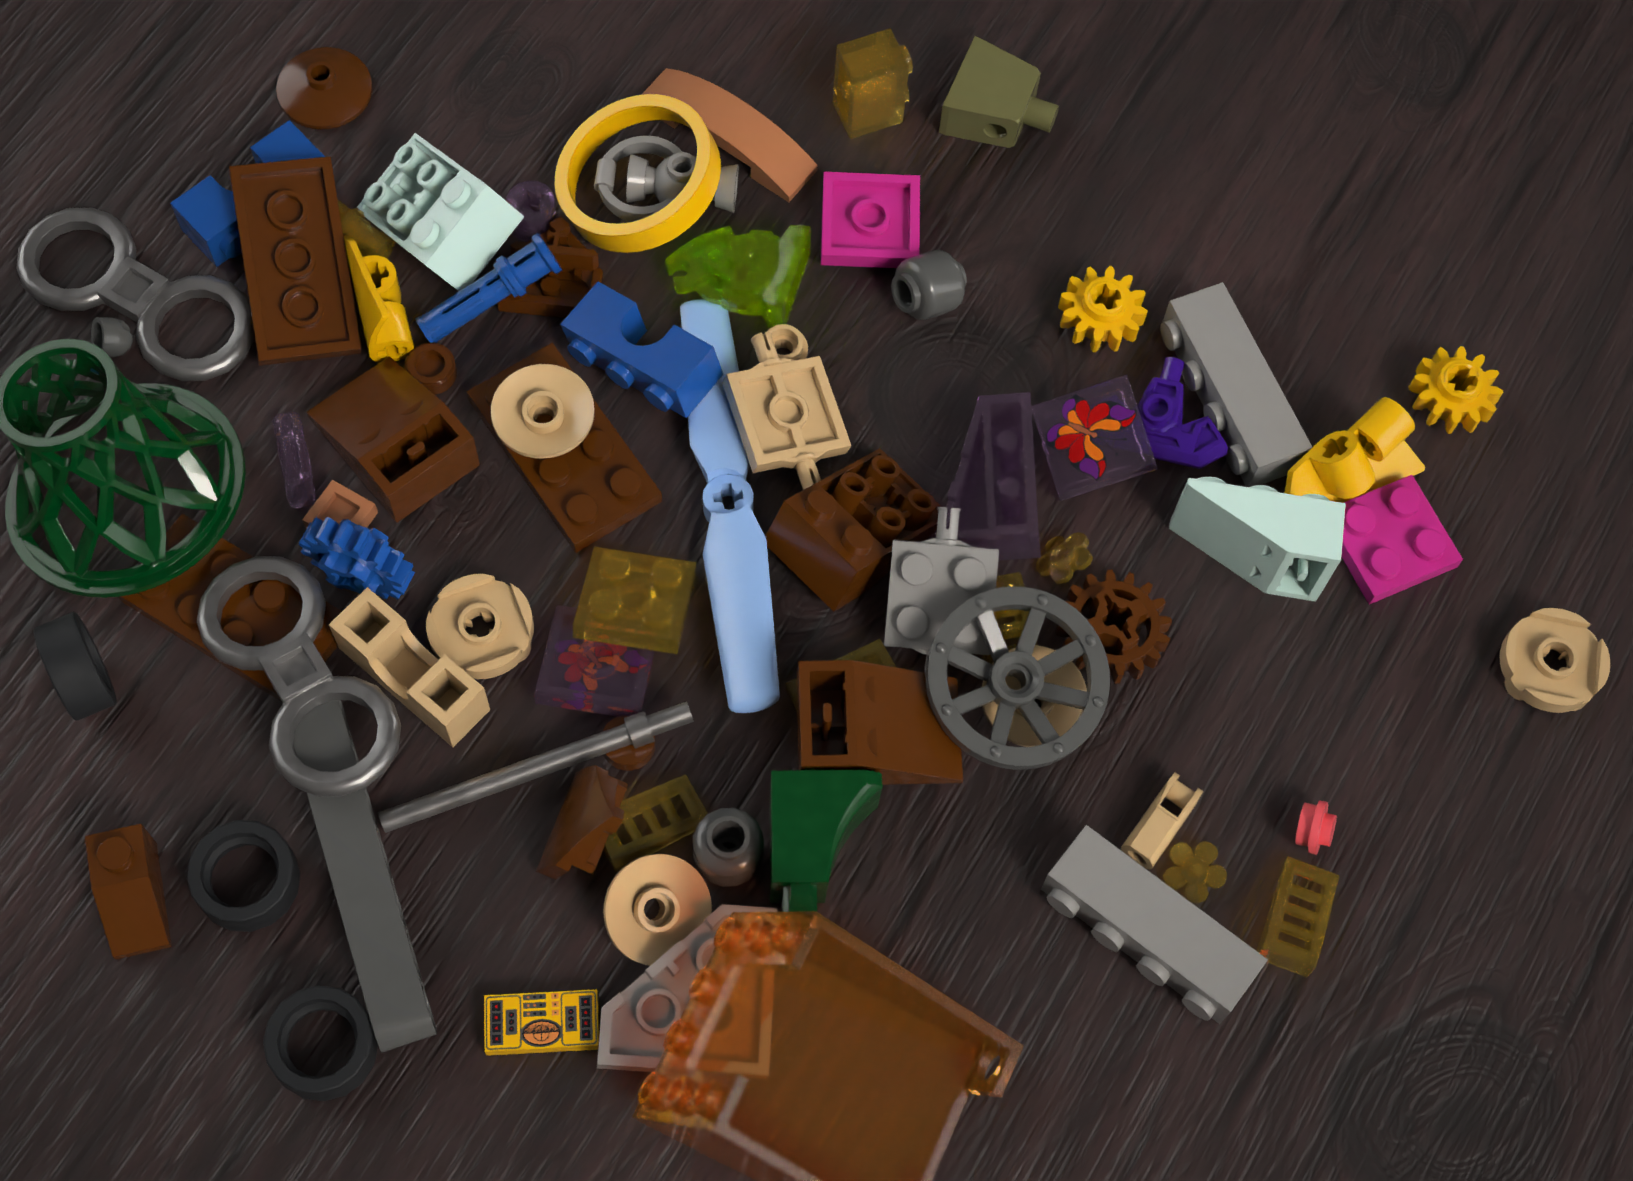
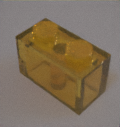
M891 28L836 46L833 104L850 139L903 123L905 102L909 101L908 74L912 73L913 64L907 47L905 45L899 46Z

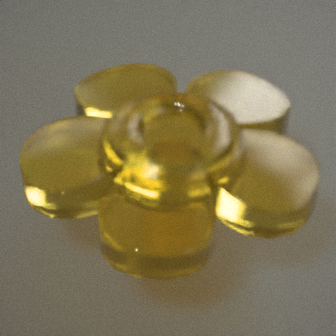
M1080 532L1073 533L1066 540L1063 536L1052 538L1045 545L1047 554L1042 555L1036 563L1038 572L1042 576L1051 575V578L1057 584L1068 582L1073 577V572L1086 569L1093 560L1091 552L1086 549L1089 545V539Z
M1180 842L1169 851L1170 860L1180 867L1168 868L1164 872L1163 878L1164 882L1174 890L1182 888L1187 883L1184 890L1186 899L1192 903H1201L1208 897L1207 886L1211 888L1222 887L1226 882L1227 872L1220 865L1209 866L1218 856V850L1212 843L1200 842L1195 847L1193 856L1191 847L1187 843Z

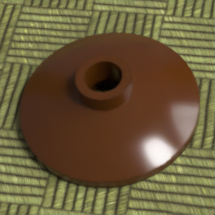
M321 47L300 53L284 66L277 79L276 94L281 109L292 121L312 129H333L350 123L366 109L372 96V80L366 65L354 54L339 48ZM321 78H327V79L322 80V81H317V80H319V79H321Z

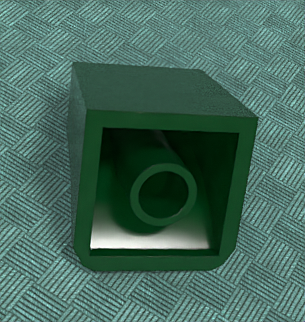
M869 770L771 771L769 795L770 903L782 904V931H815V920H817L818 916L817 903H825L830 875L841 849L858 825L878 808L883 788L882 774L880 772Z

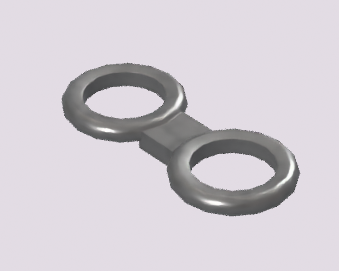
M67 208L46 216L33 226L18 248L16 269L23 288L40 304L60 311H85L101 304H106L137 322L136 340L143 358L162 375L180 381H206L229 372L246 357L255 340L249 298L233 283L211 275L186 276L169 282L168 278L136 261V246L129 229L112 214L94 208ZM73 230H92L104 234L115 247L114 260L107 273L95 283L82 288L63 289L49 284L41 277L39 272L40 257L47 245L59 235ZM191 298H211L225 304L235 316L234 331L228 342L216 353L203 358L184 359L170 354L160 345L158 340L159 325L165 314L178 303Z
M256 556L234 563L216 576L202 595L197 625L203 644L219 661L240 670H264L282 700L283 704L272 721L269 748L276 769L293 787L315 796H344L368 787L387 771L399 750L401 722L394 703L377 685L355 676L332 675L313 643L323 627L326 601L319 581L303 565L276 556ZM258 580H278L291 585L301 595L303 601L302 612L294 629L281 640L265 646H244L232 641L223 632L220 624L223 607L230 596L241 587ZM332 700H350L365 706L376 718L378 724L377 736L368 755L356 765L338 772L318 771L304 765L295 755L293 748L295 730L303 716L313 708Z

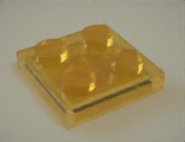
M594 546L573 622V638L678 654L696 577V562Z

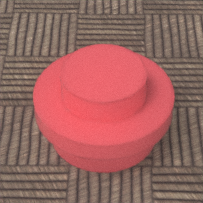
M1319 800L1317 805L1305 802L1302 807L1295 844L1308 847V853L1317 855L1320 845L1328 847L1331 845L1337 815L1328 813V802Z

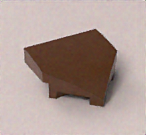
M562 216L548 223L549 230L540 234V236L556 258L562 271L557 274L550 272L526 287L527 293L522 297L509 295L498 302V310L502 312L566 318L598 281L603 284V270L599 267L598 253L594 249H587L571 233L570 224ZM532 239L528 242L515 241L510 244L511 255L531 243Z
M596 765L576 772L536 872L556 880L567 873L573 865L593 874L608 836L616 833L623 821L624 810L620 809V805L628 784L609 776L607 770Z

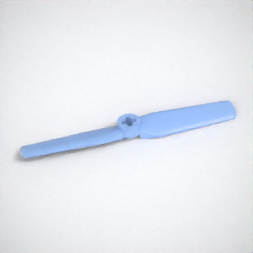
M693 299L684 302L680 306L681 327L683 330L714 347L723 371V376L688 416L690 447L707 482L703 490L702 501L703 512L706 520L709 522L703 550V560L728 708L735 713H753L769 708L780 697L767 539L753 513L754 493L751 485L746 481L749 461L722 384L726 374L739 371L728 309L724 304L714 300ZM732 496L734 508L730 510L724 509L722 497Z

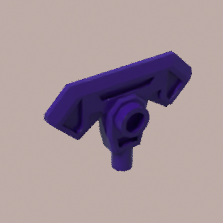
M1175 357L1165 358L1160 378L1153 377L1135 408L1137 409L1136 418L1129 427L1117 432L1096 430L1094 432H1097L1098 436L1104 438H1091L1097 446L1111 447L1114 450L1201 469L1227 455L1228 452L1225 440L1209 416L1183 424L1184 388L1183 384L1180 383V378L1185 363ZM1116 395L1101 401H1112L1126 407ZM1123 438H1127L1126 441H1123V440H1111V439H1123Z

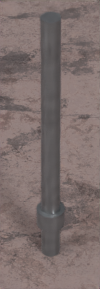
M686 701L647 716L642 711L624 718L625 724L378 812L382 828L387 833L633 744L634 748H638L655 742L653 736L694 722L688 703Z

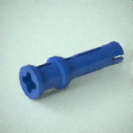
M538 232L531 236V243L507 258L503 255L496 258V262L493 263L495 269L458 291L422 316L415 318L419 328L430 343H437L509 295L522 297L527 293L526 287L548 273L553 272L557 274L562 271L556 258Z

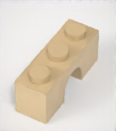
M368 587L329 624L338 648L450 746L454 747L490 711L484 687L446 654L440 659L431 654L411 633L406 620Z

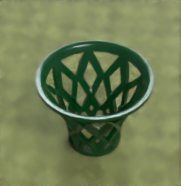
M58 339L35 346L13 361L0 378V429L15 448L18 462L8 485L5 501L7 530L19 557L33 573L46 583L62 591L87 597L107 598L140 593L162 585L194 566L210 552L229 528L238 510L245 486V457L241 442L233 426L221 410L210 401L192 391L172 385L156 383L136 384L123 376L103 349L93 343L79 339ZM77 354V359L68 360L60 355ZM32 367V378L26 384L17 382ZM52 373L60 375L58 381L51 380ZM77 374H80L101 383L80 381L75 379ZM39 392L53 393L46 412H37ZM74 396H87L86 398L77 401L75 404L66 407L68 401H70V403L76 401ZM99 406L97 411L84 424L68 433L54 436L76 417ZM162 413L174 416L197 430V432L181 434ZM148 418L170 441L150 440L141 419ZM118 421L122 422L124 431L119 430ZM106 425L107 437L105 440L99 441L91 438ZM217 444L220 458L217 486L207 468L191 448ZM71 448V456L68 458H63L55 453ZM115 448L134 451L149 491L115 474ZM86 450L95 452L93 460L85 457ZM151 456L177 459L196 491L163 486ZM70 471L97 486V517L78 498L67 483ZM37 477L48 489L45 499L43 498ZM114 492L143 506L145 541L114 521ZM29 498H30L32 507H33V509H34V510L30 513V515H29ZM63 501L85 524L76 551L58 520ZM162 503L206 511L195 528L178 544L166 551V527ZM40 524L58 561L43 551L32 538V534ZM100 535L124 554L142 563L119 570H88Z

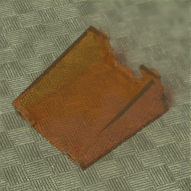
M817 911L732 912L730 917L724 920L714 936L715 948L705 968L697 973L690 985V999L681 1018L673 1023L665 1036L663 1043L665 1051L655 1071L646 1077L639 1089V1104L632 1118L756 1181H932L969 1094L1002 1098L1024 1045ZM1000 1055L997 1069L985 1080V1073L989 1064Z

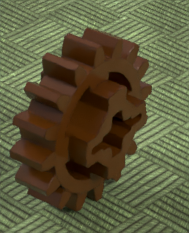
M1111 569L1107 570L1103 582H1099L1090 573L1086 575L1083 583L1084 589L1073 584L1067 595L1069 601L1066 602L1080 613L1087 606L1090 609L1088 613L1090 619H1088V622L1092 625L1103 644L1114 684H1120L1124 671H1128L1137 680L1143 674L1144 664L1153 669L1156 667L1161 657L1159 652H1165L1169 644L1170 637L1164 633L1168 632L1172 619L1167 616H1159L1164 609L1166 601L1164 598L1154 600L1149 598L1153 587L1150 582L1137 588L1133 585L1134 573L1129 572L1123 582L1116 581V576ZM1057 625L1056 635L1068 637L1063 642L1062 647L1073 642L1071 637ZM1146 626V641L1139 647L1137 643L1140 638L1137 633L1140 632L1142 627ZM1082 656L1077 658L1075 663L1079 670L1085 667Z

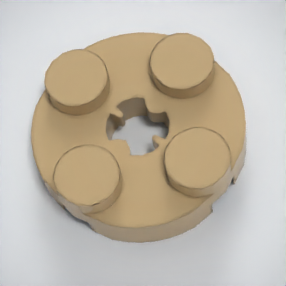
M472 574L452 581L437 595L438 601L433 606L431 614L429 611L426 619L428 640L436 658L440 659L446 654L472 678L488 679L510 671L530 654L531 640L534 633L532 611L525 595L513 584L510 583L509 586L505 582L497 581L492 575ZM477 616H482L485 622H495L493 630L489 629V634L483 637H478L476 634H468L466 627H473L471 619Z
M1543 608L1532 612L1529 617L1521 619L1508 632L1501 645L1500 667L1505 677L1504 683L1508 694L1514 699L1524 700L1532 707L1547 712L1563 713L1582 709L1605 685L1609 676L1610 654L1604 640L1601 639L1598 642L1595 635L1587 629L1591 624L1580 615L1571 611L1558 608ZM1550 650H1555L1561 654L1558 657L1559 660L1563 658L1566 660L1567 667H1561L1558 671L1553 670L1545 663L1543 657Z

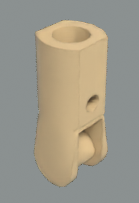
M1176 772L1165 783L1121 846V851L1148 870L1154 867L1203 793V790L1200 788L1194 792L1178 781L1180 775ZM1165 798L1183 809L1178 817L1161 806Z

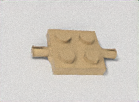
M761 332L751 338L759 364L749 370L726 374L722 384L752 473L781 467L795 468L804 490L821 481L815 463L820 459L846 454L851 447V443L820 356L800 360L779 358L772 334L765 332L763 335Z

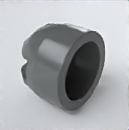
M96 317L93 320L91 343L103 349L110 358L122 356L130 349L133 344V336L130 333L129 326L123 320L113 317Z

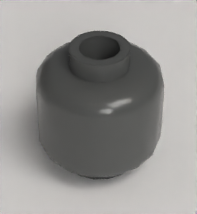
M940 249L928 251L905 259L900 263L891 284L892 296L897 307L917 320L931 319L955 310L962 303L967 277L963 266L949 253Z
M720 808L707 814L697 824L693 835V856L699 873L709 882L723 887L738 886L749 881L760 869L764 857V837L758 822L747 812L736 808Z

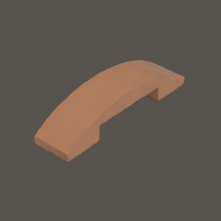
M666 68L641 94L666 95L691 106L704 121L717 146L750 166L751 178L787 202H790L817 171L818 165L770 119L740 98L700 77ZM662 120L674 129L680 124L674 121Z

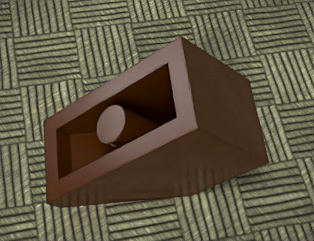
M142 824L86 835L85 844L91 889L113 958L117 960L172 947L156 841Z

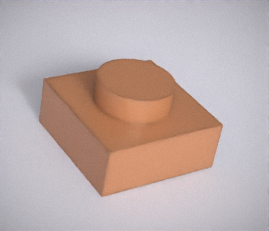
M332 480L302 520L306 529L309 523L316 517L323 521L326 517H330L338 524L343 519H348L357 525L367 528L378 514L375 503Z

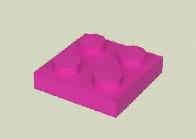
M824 172L821 265L897 268L903 260L919 255L920 175Z
M1413 475L1344 502L1346 506L1341 557L1369 605L1453 570L1463 560Z

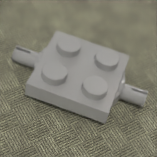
M938 507L936 538L921 542L893 540L884 646L912 648L922 654H926L925 670L933 639L947 617L966 600L982 592L996 589L999 549L974 547L961 540H957L961 508L951 507L950 526L946 528L948 507ZM977 620L966 626L953 643V646L970 654L990 655Z

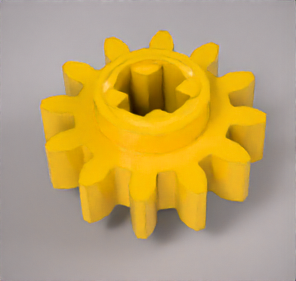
M1091 266L1087 267L1084 281L1071 276L1067 292L1061 293L1058 308L1063 311L1060 327H1075L1072 342L1076 344L1087 337L1091 339L1090 347L1092 352L1095 353L1100 348L1102 341H1107L1109 347L1114 352L1118 351L1122 337L1127 341L1134 342L1139 326L1144 324L1148 312L1147 309L1142 307L1146 294L1145 291L1134 290L1131 292L1129 289L1133 276L1126 275L1121 281L1114 279L1115 271L1112 266L1106 269L1104 277H1098L1096 271Z
M1460 346L1451 358L1442 347L1437 349L1432 360L1423 358L1415 370L1417 375L1414 376L1409 385L1411 392L1419 394L1412 406L1413 409L1423 410L1427 408L1430 411L1426 420L1428 426L1435 424L1438 419L1444 420L1447 434H1451L1459 422L1462 423L1463 428L1469 433L1475 430L1480 421L1488 422L1497 410L1495 405L1503 394L1502 389L1491 386L1499 375L1498 370L1484 372L1481 366L1484 363L1485 356L1481 354L1476 356L1473 361L1467 360L1464 346Z

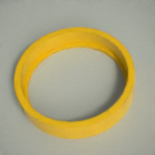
M659 94L627 97L598 110L585 120L569 138L556 166L554 184L556 197L561 209L575 229L591 244L601 249L621 253L649 250L681 235L708 208L720 180V153L714 138L700 115L685 102ZM653 120L674 121L693 130L697 143V158L692 175L677 197L658 212L637 221L616 224L605 223L588 217L576 206V186L585 163L592 153L615 133L631 125Z

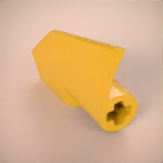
M345 235L343 237L347 262L369 356L378 363L387 357H391L395 362L403 360L414 349V343L405 307L401 304V291L396 269L393 263L385 257L379 255L362 257L356 241L350 238L349 235Z
M1387 397L1381 398L1347 431H1336L1326 435L1288 470L1285 493L1298 496L1320 494L1326 496L1330 501L1344 503L1407 476H1414L1424 472L1425 465L1405 441L1415 429L1413 419L1396 401Z

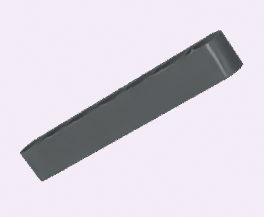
M332 700L318 705L303 716L295 730L293 746L296 756L304 765L318 771L338 772L352 767L359 762L341 700ZM367 787L344 796H315L307 792L369 1018L381 1053L437 1035L433 1014Z

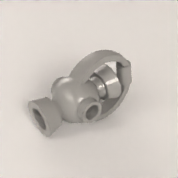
M631 137L614 145L602 159L598 160L594 189L599 192L603 203L614 215L627 222L637 221L658 212L677 197L692 175L697 156L682 152L675 144L660 137ZM649 153L660 156L664 160L657 168L649 166L648 160L634 154ZM630 155L626 186L627 203L645 200L647 194L655 193L660 203L639 207L626 204L617 199L611 193L614 187L616 163ZM738 164L721 167L719 184L712 201H715V207L732 213L735 211L737 197Z

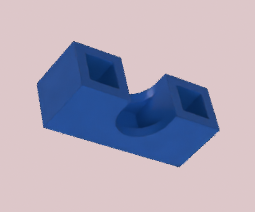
M290 120L250 147L256 164L325 157ZM211 175L170 203L181 230L216 267L229 258H235L242 254L233 192L219 185Z
M599 281L560 324L569 342L567 349L578 362L587 367L594 364L605 370L608 377L618 386L624 389H628L630 386L642 392L653 406L664 412L671 409L687 418L723 376L714 347L675 324L656 343L645 346L636 345L647 331L636 302Z

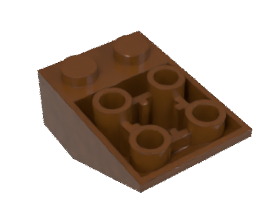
M387 357L306 412L310 420L396 523L480 465L474 437L441 399L391 357Z
M879 448L784 500L765 535L767 547L834 612L864 594L891 570L893 540L921 542L937 530L938 507L942 506L935 501L931 494L926 492L900 468L896 461ZM947 512V521H948V519L950 518V514Z
M855 660L798 661L796 685L799 770L875 771L882 774V785L963 783L962 751L942 730L933 714L927 696L925 672ZM947 676L951 698H957V678Z

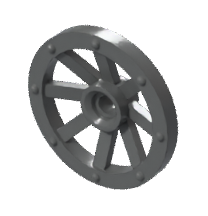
M1010 586L977 594L958 606L947 617L929 649L926 661L925 683L928 700L937 722L946 735L960 749L977 760L992 766L1013 770H1027L1060 761L1079 748L1093 733L1107 706L1110 690V670L1106 652L1098 634L1076 608L1048 592L1028 587ZM1008 609L1029 611L1015 651L1009 652L993 612ZM1046 617L1060 626L1071 637L1073 642L1037 661L1032 656ZM974 620H977L994 665L953 646L960 632ZM1081 656L1083 657L1087 673V692L1044 682V676ZM947 664L986 681V686L952 699L948 688ZM1008 676L1017 678L1021 684V689L1013 690L1009 688L1005 678ZM1035 699L1082 709V712L1074 725L1062 736H1059L1035 702ZM994 701L998 704L990 738L988 739L975 731L961 715ZM1019 709L1042 745L1032 747L1006 745L1015 710Z

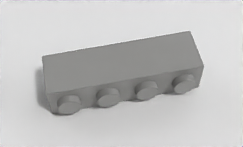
M1222 282L1170 300L1160 325L1163 342L1169 350L1175 351L1178 359L1184 361L1185 365L1182 376L1189 390L1196 391L1204 406V417L1209 416L1225 440L1228 446L1226 460L1231 471L1235 475L1240 474L1246 487L1262 485L1286 476L1288 470L1312 448V445L1224 283Z
M1087 825L1048 873L1041 888L1042 891L1048 894L1047 901L1055 910L1069 918L1077 916L1093 928L1091 933L1100 944L1114 952L1122 950L1138 962L1136 967L1145 978L1159 986H1164L1166 983L1183 996L1182 1003L1184 1006L1203 1020L1209 1021L1212 1018L1220 1024L1233 1010L1268 961L1267 958Z

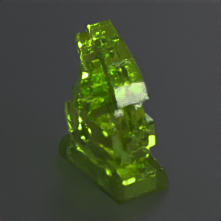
M790 225L781 238L774 235L772 231L750 230L749 234L734 235L730 226L715 229L690 240L665 259L666 271L669 276L680 270L688 272L685 276L673 277L674 288L677 294L697 291L706 301L721 305L722 308L728 311L751 316L762 315L768 328L786 324L811 255V227Z

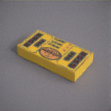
M597 989L484 995V1042L486 1056L598 1050L599 1004Z

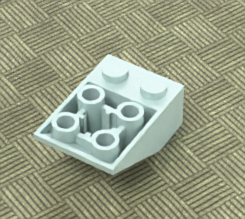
M416 133L406 144L399 148L392 163L378 181L367 189L364 199L356 208L359 213L458 291L474 282L524 218L519 211L488 185Z
M1216 477L1188 478L1170 519L1169 529L1266 594L1316 602L1341 561L1346 503L1330 501L1326 496L1320 494L1298 496L1280 493L1276 489L1265 485L1251 487L1231 485Z

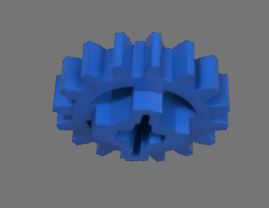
M316 517L309 523L298 544L303 547L301 553L312 558L310 563L326 573L327 577L325 580L339 589L345 588L361 594L368 587L383 599H387L389 595L399 599L401 594H405L415 574L412 571L413 564L403 560L404 554L389 546L388 536L375 528L369 529L357 525L348 519H343L338 524L330 517H326L324 521Z

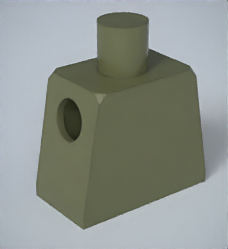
M974 36L944 101L939 133L1010 148L1015 146L1024 124L1050 133L1059 110V105L1036 97L1041 72L1037 67Z

